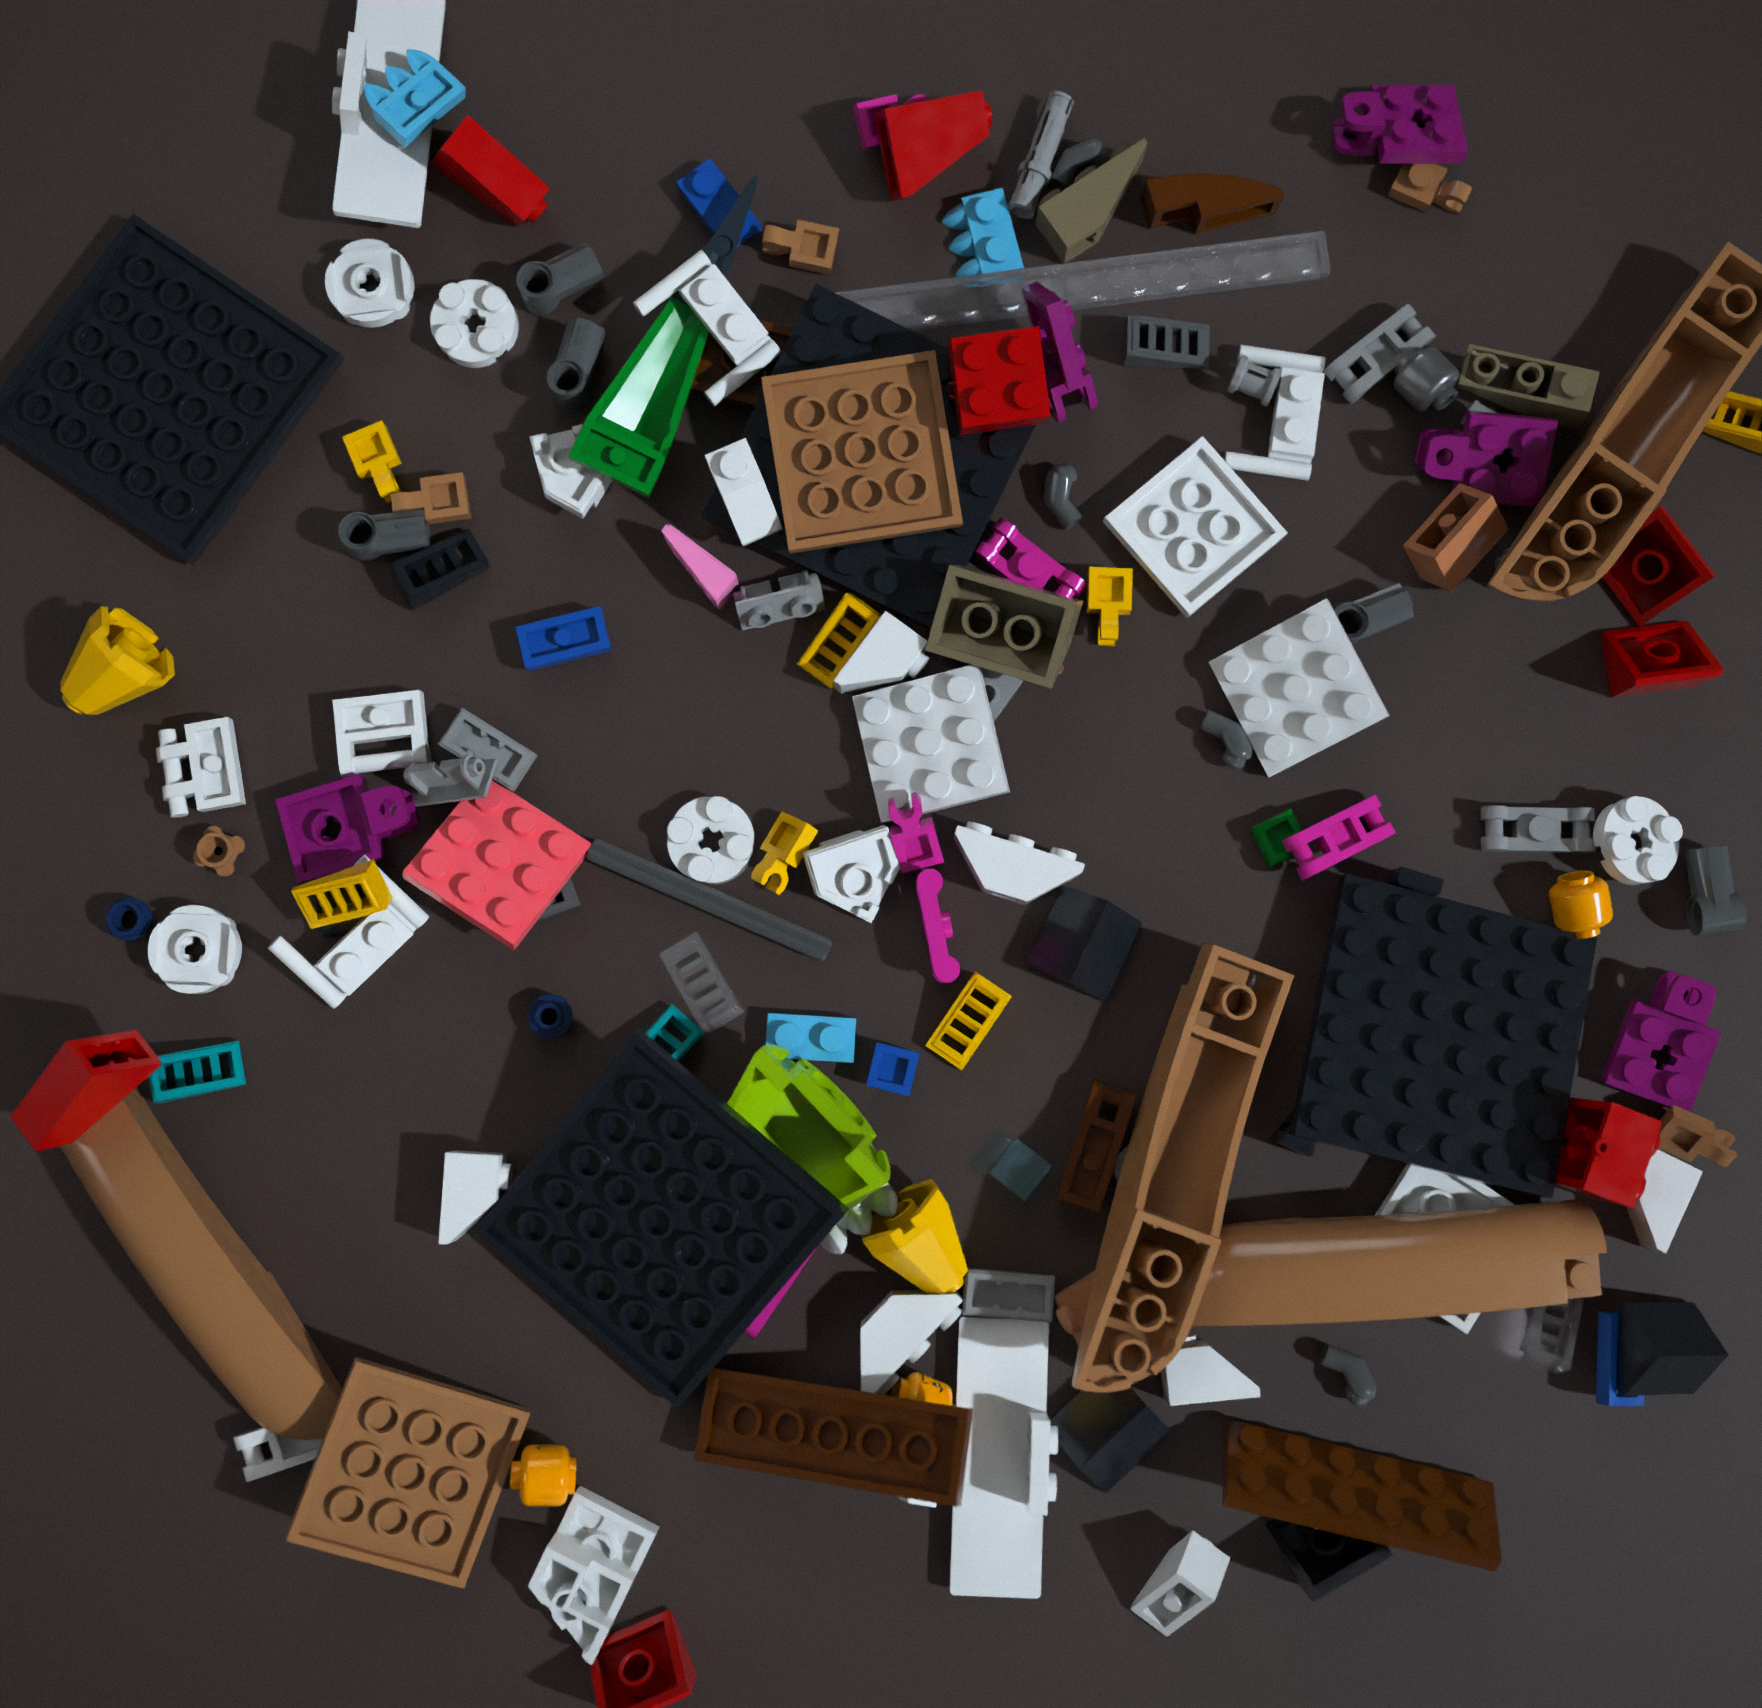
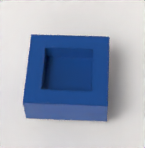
M877 1042L866 1086L909 1096L920 1053Z

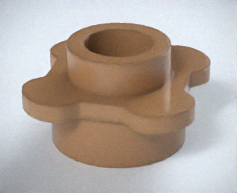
M210 826L204 831V836L199 840L197 849L193 853V860L200 867L208 866L215 869L219 876H229L235 870L234 862L238 854L245 850V842L239 836L230 837L224 834L220 827ZM218 847H221L223 849V853L221 855L216 854V849Z

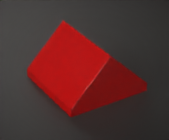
M1661 505L1651 512L1618 560L1602 578L1640 627L1716 575Z
M1688 621L1602 632L1601 640L1611 698L1698 687L1723 674V666Z
M670 1609L606 1636L593 1664H589L597 1708H662L690 1696L697 1676L675 1617Z

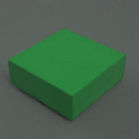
M1289 809L1251 827L1250 831L1268 867H1271L1294 856L1292 851L1287 853L1281 841L1301 832L1302 829L1292 809Z

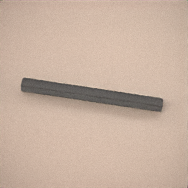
M594 839L588 849L587 859L593 863L819 961H824L828 956L832 941L827 937L601 839Z

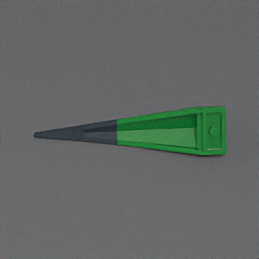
M757 175L750 179L703 250L712 265L715 264L726 279L757 187ZM678 291L673 294L632 355L591 410L568 455L569 460L649 498L668 460L709 334L708 329Z

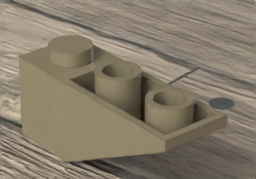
M1145 138L1132 146L1129 143L1120 146L1111 154L1108 162L1097 169L1095 166L1086 168L1075 178L1074 184L1063 191L1055 189L1049 192L1039 202L1035 225L1063 265L1099 242L1143 161L1148 144Z
M1469 344L1458 387L1520 415L1553 418L1558 421L1557 426L1579 431L1590 412L1600 371Z

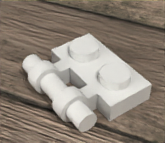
M223 717L184 724L187 742L178 743L176 729L158 731L160 747L156 748L158 763H163L166 785L162 787L163 800L169 803L171 817L188 816L187 799L195 796L197 810L201 812L246 804L233 719ZM189 758L192 780L184 782L181 761Z

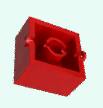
M1039 326L950 338L947 349L952 382H948L949 399L955 402L959 435L1040 425L1047 422L1051 414Z
M1571 1097L1563 1134L1566 1141L1561 1146L1555 1185L1590 1199L1634 1209L1636 1201L1645 1190V1173L1650 1158L1656 1153L1660 1145L1659 1131L1662 1121L1613 1102Z

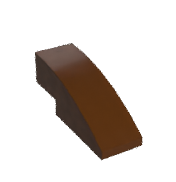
M1192 173L1147 179L1141 200L1150 229L1190 219L1194 234L1196 235L1275 215L1284 198V193L1280 187L1254 179L1225 174Z

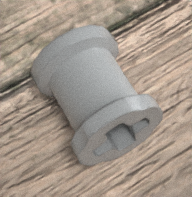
M1241 355L1228 385L1227 392L1233 394L1237 390L1260 399L1261 405L1267 407L1282 370L1275 368L1271 371L1248 362V357Z

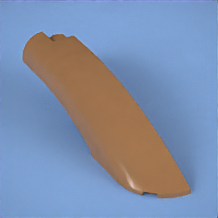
M1727 242L1715 252L1691 287L1680 297L1582 436L1488 582V587L1519 600L1533 602L1554 601L1581 592L1600 580L1610 570L1667 491L1666 488L1697 438L1762 345L1761 263L1730 242Z
M1202 943L1188 985L1182 984L1126 1151L1086 1309L1072 1380L1074 1388L1090 1392H1115L1129 1389L1131 1384L1151 1374L1157 1375L1173 1360L1184 1344L1222 1241L1219 1239L1240 1141L1264 1060L1295 975L1217 945Z
M136 1087L72 1144L63 1145L60 1148L103 1219L150 1289L195 1350L246 1413L259 1425L277 1435L299 1440L323 1439L340 1397L342 1387L272 1273L265 1270L210 1199Z
M1578 1199L1442 1212L1352 1217H1293L1221 1225L1219 1239L1222 1241L1192 1326L1285 1325L1375 1321L1568 1304V1299L1602 1295L1598 1254L1607 1253L1606 1241L1594 1211L1587 1203Z

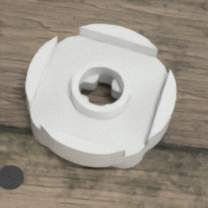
M377 239L356 240L340 250L342 254L336 258L334 264L330 262L325 274L326 292L331 303L348 323L362 327H380L393 322L395 319H402L408 314L410 301L414 294V277L405 258L396 250L390 248L387 243ZM373 274L375 279L380 281L379 286L372 292H367L362 288L359 289L360 284L366 282L367 275Z
M470 279L458 283H448L440 290L439 298L434 303L431 311V331L439 347L451 360L465 367L480 368L497 362L496 358L501 356L505 350L509 352L517 339L519 329L518 317L507 294L501 287L484 280ZM472 315H479L480 319L486 320L485 325L477 326L476 332L470 333L468 326L464 322Z
M700 797L688 802L677 811L667 827V848L672 862L682 874L700 883L717 885L733 880L746 869L753 854L755 833L750 819L738 805L724 797ZM707 829H710L713 833L720 831L723 835V838L718 841L720 849L716 852H712L709 847L700 848L699 842L704 839L702 833Z
M1631 796L1611 804L1601 811L1594 825L1593 841L1595 847H1601V853L1605 860L1600 861V863L1611 877L1626 885H1640L1660 881L1668 876L1678 858L1679 840L1682 837L1683 830L1679 820L1669 816L1668 812L1655 801L1646 797ZM1631 833H1637L1641 838L1642 846L1638 850L1635 849L1636 841L1631 838Z
M187 905L170 912L173 914L166 917L162 923H158L153 929L148 942L149 963L154 973H158L161 980L167 983L165 985L172 990L188 994H204L212 992L220 986L227 985L234 978L242 956V942L237 925L230 917H226L213 908ZM199 937L201 945L205 946V953L200 955L199 961L193 962V956L185 954L186 945H193L194 939Z

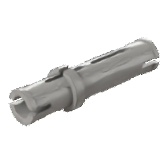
M1051 91L1048 94L1029 153L1025 161H1022L1017 171L1018 183L1008 205V209L1017 217L1023 219L1034 217L1043 187L1049 184L1052 175L1050 171L1051 163L1061 140L1067 118L1074 105V100H1071V96L1064 92Z

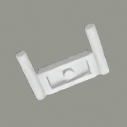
M702 250L694 254L633 302L636 310L644 317L678 291L723 350L737 365V367L704 392V395L713 406L721 402L782 353L778 345L768 336L769 333L716 265H712Z
M1240 345L1237 362L1241 355H1245L1248 357V362L1280 368L1282 372L1277 383L1268 457L1226 451L1224 461L1232 470L1308 481L1312 469L1311 460L1315 452L1326 358Z
M364 855L354 866L370 861V859ZM379 867L378 869L393 896L386 910L362 918L314 966L282 936L277 937L267 948L333 1009L369 978L429 918V915Z

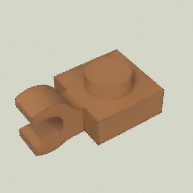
M1403 164L1388 196L1427 213L1431 203H1435L1445 210L1459 215L1472 187L1461 181H1444L1443 178L1448 169L1438 164Z
M798 219L795 231L786 230L778 226L765 225L762 252L770 255L790 254V267L831 275L839 228Z
M463 472L419 478L421 491L391 494L393 512L424 509L425 520L428 525L471 519L466 479Z
M1672 1105L1660 1119L1662 1121L1659 1131L1660 1145L1658 1149L1688 1162H1692L1699 1154L1723 1167H1728L1737 1157V1152L1728 1149L1735 1141V1136L1722 1129L1715 1130L1713 1121L1675 1105Z

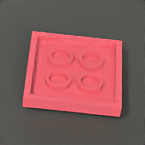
M492 779L486 798L464 800L458 803L404 869L403 879L514 951L587 857L588 849L592 843Z

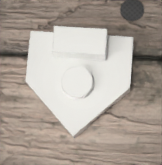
M583 424L572 426L571 430L550 435L542 433L530 436L545 498L583 519L591 506L596 508L612 483V480L569 460L568 455Z
M882 825L865 832L857 830L819 843L820 847L802 852L814 894L872 923L880 908L878 907L879 903L900 869L889 828Z

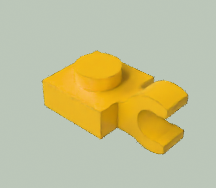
M381 420L347 434L342 438L357 475L361 480L373 477L380 496L384 497L387 505L392 503L391 494L401 492L390 469L402 464L387 426Z
M1089 566L1086 613L1099 614L1097 646H1115L1119 630L1118 615H1130L1132 611L1133 568Z
M782 811L760 847L761 850L766 852V855L754 868L751 879L765 885L771 876L766 888L780 895L788 883V865L797 868L803 858L802 852L808 851L818 830L810 824Z

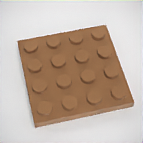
M935 350L761 377L789 554L962 527L963 520Z
M355 1357L287 1530L286 1541L464 1589L529 1419V1409Z

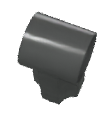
M585 241L544 263L541 261H531L524 264L517 273L516 282L525 308L535 315H545L555 310L560 300L604 278V274L593 250ZM535 284L547 285L543 292L532 293L529 291Z
M579 317L574 320H568L557 359L547 371L546 380L556 404L567 412L582 410L591 400L592 391L590 384L606 335L604 328L594 324L591 320ZM567 381L578 382L577 386L571 390L560 389Z
M424 509L369 515L365 512L355 511L342 518L338 526L341 542L348 552L359 561L369 562L383 554L422 550L431 546L430 527L425 520ZM361 530L372 531V535L367 542L362 544L353 543V537L357 532Z
M1400 583L1354 602L1342 603L1334 609L1337 617H1346L1353 623L1354 634H1347L1352 645L1357 641L1414 618L1413 602L1408 591Z
M1712 846L1684 851L1691 897L1688 898L1686 903V919L1690 931L1698 936L1743 930L1747 920L1746 906L1742 896L1734 891L1728 846Z

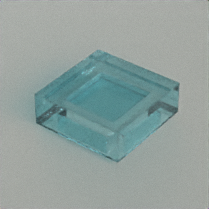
M1015 1138L989 1173L1022 1200L1026 1201L1052 1165L1019 1139Z

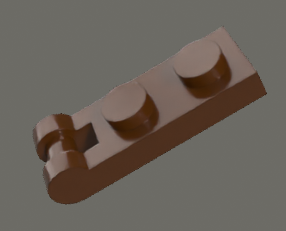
M1093 1079L1055 1197L1099 1213L1132 1113L1136 1092L1124 1088L1119 1092L1107 1088L1106 1082ZM1101 1104L1115 1109L1112 1122L1097 1117Z

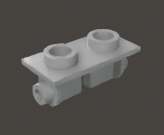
M805 570L800 573L780 577L778 581L781 591L774 593L772 592L770 580L748 586H740L741 591L734 592L733 597L742 631L752 628H763L772 623L796 617L803 618L826 610L817 573L808 574V571Z
M465 755L463 758L441 761L440 766L435 762H414L410 764L409 768L404 770L403 776L405 782L418 791L414 802L416 807L486 798L498 760L496 758L482 760L474 755Z

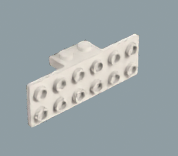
M358 0L354 32H348L347 48H339L337 76H343L342 88L334 87L332 97V113L340 115L341 141L332 206L334 215L415 228L421 226L432 126L404 148L373 119V110L365 98L364 85L375 84L393 92L386 80L385 67L387 66L401 68L414 75L407 62L406 50L408 49L425 52L438 62L440 61L446 0Z
M961 1316L959 1318L956 1405L973 1409L961 1506H952L950 1593L952 1595L1034 1599L1041 1596L1043 1515L1048 1516V1501L1055 1502L1057 1493L1056 1473H1049V1454L1057 1455L1058 1428L1057 1426H1050V1419L1046 1413L1048 1322Z

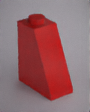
M982 90L885 108L874 114L890 201L895 202L910 197L990 135L989 127L992 125V111L989 102L984 101Z
M469 115L465 117L430 162L437 170L516 227L521 225L526 219L533 224L548 206V203L542 198L549 191L550 187Z
M137 1030L65 1041L10 1118L35 1152L72 1144L155 1072L162 1062Z

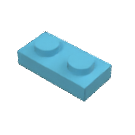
M768 1013L766 1045L772 1044L786 1048L790 1053L786 1057L788 1059L804 1058L805 1060L854 1063L856 1018Z

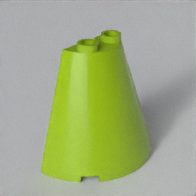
M772 1044L762 1046L754 1054L727 1104L843 1204L850 1203L883 1187L889 1181L891 1173L886 1152L883 1150L876 1152L871 1142L877 1135L852 1101L825 1074L804 1058L795 1063L786 1058L790 1054L786 1048Z

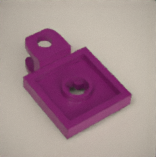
M1372 85L1369 92L1348 93L1343 96L1340 104L1343 117L1334 120L1331 127L1334 148L1338 153L1350 156H1373L1377 147L1380 164H1463L1468 154L1454 85ZM1356 107L1362 108L1360 115L1355 113L1353 109ZM1411 120L1423 123L1425 125L1424 128H1419L1417 123ZM1347 132L1356 135L1357 140H1348L1343 134Z
M1037 281L1021 287L1031 326H1039L1044 367L1049 373L1046 375L1051 417L1057 423L1066 420L1061 396L1075 390L1081 404H1085L1089 410L1097 408L1098 401L1091 373L1084 368L1086 367L1084 352L1078 342L1074 343L1070 327L1075 326V318L1070 304L1067 300L1063 301L1054 291L1048 290Z
M1467 410L1463 432L1456 429L1430 428L1420 433L1415 463L1432 477L1453 480L1451 492L1461 483L1492 494L1496 504L1536 507L1543 495L1558 421L1553 418ZM1504 448H1510V455L1514 456V461L1505 470L1500 471V466L1493 463L1494 456L1502 455ZM1443 449L1441 455L1436 457L1437 453Z
M360 774L275 799L298 884H305L353 867L364 855L370 860L374 859L375 863L386 860L387 857L382 839H389L408 833L420 824V817L417 807L414 805L415 800L411 792L402 790L397 786H383L368 791L365 777ZM396 805V811L392 815V809ZM333 818L335 823L341 824L338 838L333 841L331 837L322 836L321 830L327 827V819Z
M1667 971L1659 978L1649 1004L1631 999L1600 1081L1665 1106L1671 1107L1675 1105L1691 1112L1722 1031L1705 1026L1715 1003V987L1687 975ZM1665 1044L1668 1046V1054L1671 1055L1668 1064L1664 1063L1661 1068H1655L1656 1060L1650 1057L1653 1049L1661 1050Z

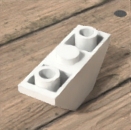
M968 821L966 827L957 825L953 839L981 891L1022 905L1078 877L1083 872L1085 866L1084 863L1075 861L1077 854L1071 851L1052 847L1050 853L1033 848L1035 843L1033 840L1013 834L1009 835L1008 840L991 835L992 828L979 823Z
M921 1289L891 1290L861 1321V1391L886 1394L899 1379V1376L895 1373L897 1369L907 1359L912 1364L915 1363L931 1345L927 1338L938 1327L945 1331L960 1316L962 1310L958 1306L963 1301L961 1295L957 1291L954 1293L929 1294Z

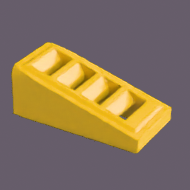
M1729 391L1719 405L1715 418L1709 420L1702 432L1762 454V432L1758 431L1762 421V399ZM1728 408L1736 411L1732 424L1723 422ZM1744 414L1753 417L1749 428L1740 426Z
M846 593L797 664L830 689H833L834 679L882 615L854 594ZM850 610L867 622L864 628L846 617ZM839 625H842L857 636L853 643L836 631ZM828 639H831L847 651L843 657L825 645ZM818 652L837 665L833 672L814 659Z
M374 859L293 887L291 890L311 929L386 910L393 898ZM355 884H360L366 895L365 898L361 899ZM345 887L352 901L351 903L347 904L339 888ZM330 891L338 906L337 908H332L324 892ZM315 894L324 912L317 913L309 898L310 895Z
M974 972L925 1046L960 1070H963L1012 996L977 972ZM974 989H977L996 1002L992 1009L970 996ZM964 1003L986 1017L982 1024L960 1011ZM954 1018L976 1032L972 1039L950 1025ZM944 1033L966 1047L962 1054L940 1040Z

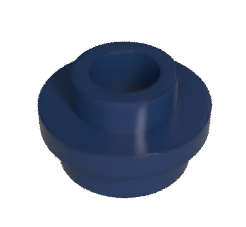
M132 897L117 900L108 910L106 917L110 933L119 940L130 942L143 938L151 929L153 922L150 907L144 901ZM130 912H134L137 916V922L133 927L129 928L126 925L125 919Z
M547 994L537 998L530 1006L528 1012V1022L531 1029L543 1038L553 1039L564 1035L571 1027L573 1021V1011L568 1001L554 994ZM548 1008H553L557 1012V1020L552 1025H547L542 1019L543 1012Z

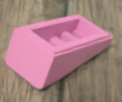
M666 524L661 531L668 547L711 603L720 610L739 587L736 573L675 527Z

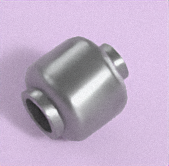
M1420 347L1414 348L1400 360L1394 369L1396 374L1394 388L1418 412H1426L1434 407L1437 411H1441L1458 394L1454 388L1458 383L1460 373L1435 347L1423 350Z

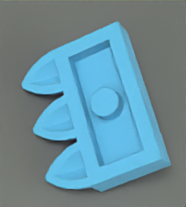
M414 49L406 50L407 62L414 75L401 68L385 67L386 80L393 92L375 84L364 85L365 98L373 110V119L404 148L466 97V87L435 58L425 52Z
M1003 188L962 197L961 204L953 207L945 214L941 220L943 225L952 229L968 230L952 241L949 251L959 256L975 257L961 266L956 273V278L966 283L982 284L1023 274L1024 266Z

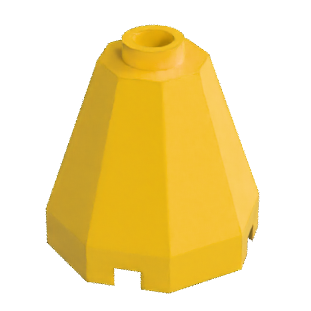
M101 606L88 619L60 681V690L63 693L62 699L76 713L99 715L164 686L175 675L173 655L166 647L159 652L153 645L159 639L151 628L122 608H114L109 613L108 607Z
M933 1179L907 1186L897 1193L901 1201L898 1203L893 1217L881 1216L875 1212L872 1213L873 1224L870 1234L861 1235L862 1241L873 1257L925 1293H954L963 1285V1277L968 1268L948 1202Z

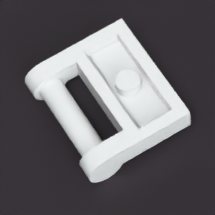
M414 690L332 700L338 765L342 779L358 773L407 768L414 762H432L428 743L424 693L422 691ZM411 738L412 750L361 756L355 755L354 744Z

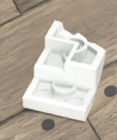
M579 1486L557 1532L546 1546L528 1587L540 1603L550 1609L552 1618L560 1629L566 1628L583 1650V1659L592 1665L660 1526Z

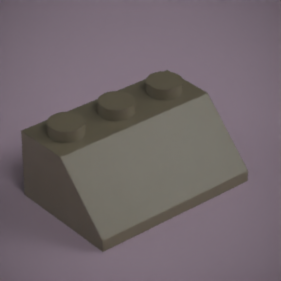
M949 565L925 651L1053 688L1070 647L1083 601L962 565Z

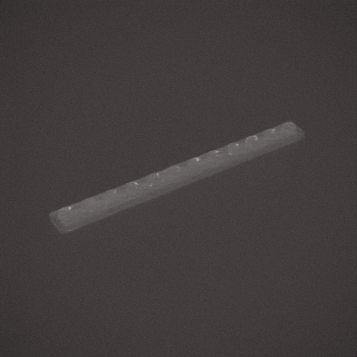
M1325 231L835 293L914 331L1029 316L1021 287L1036 281L1048 290L1054 291L1063 301L1067 300L1072 310L1323 279L1329 276L1331 268Z

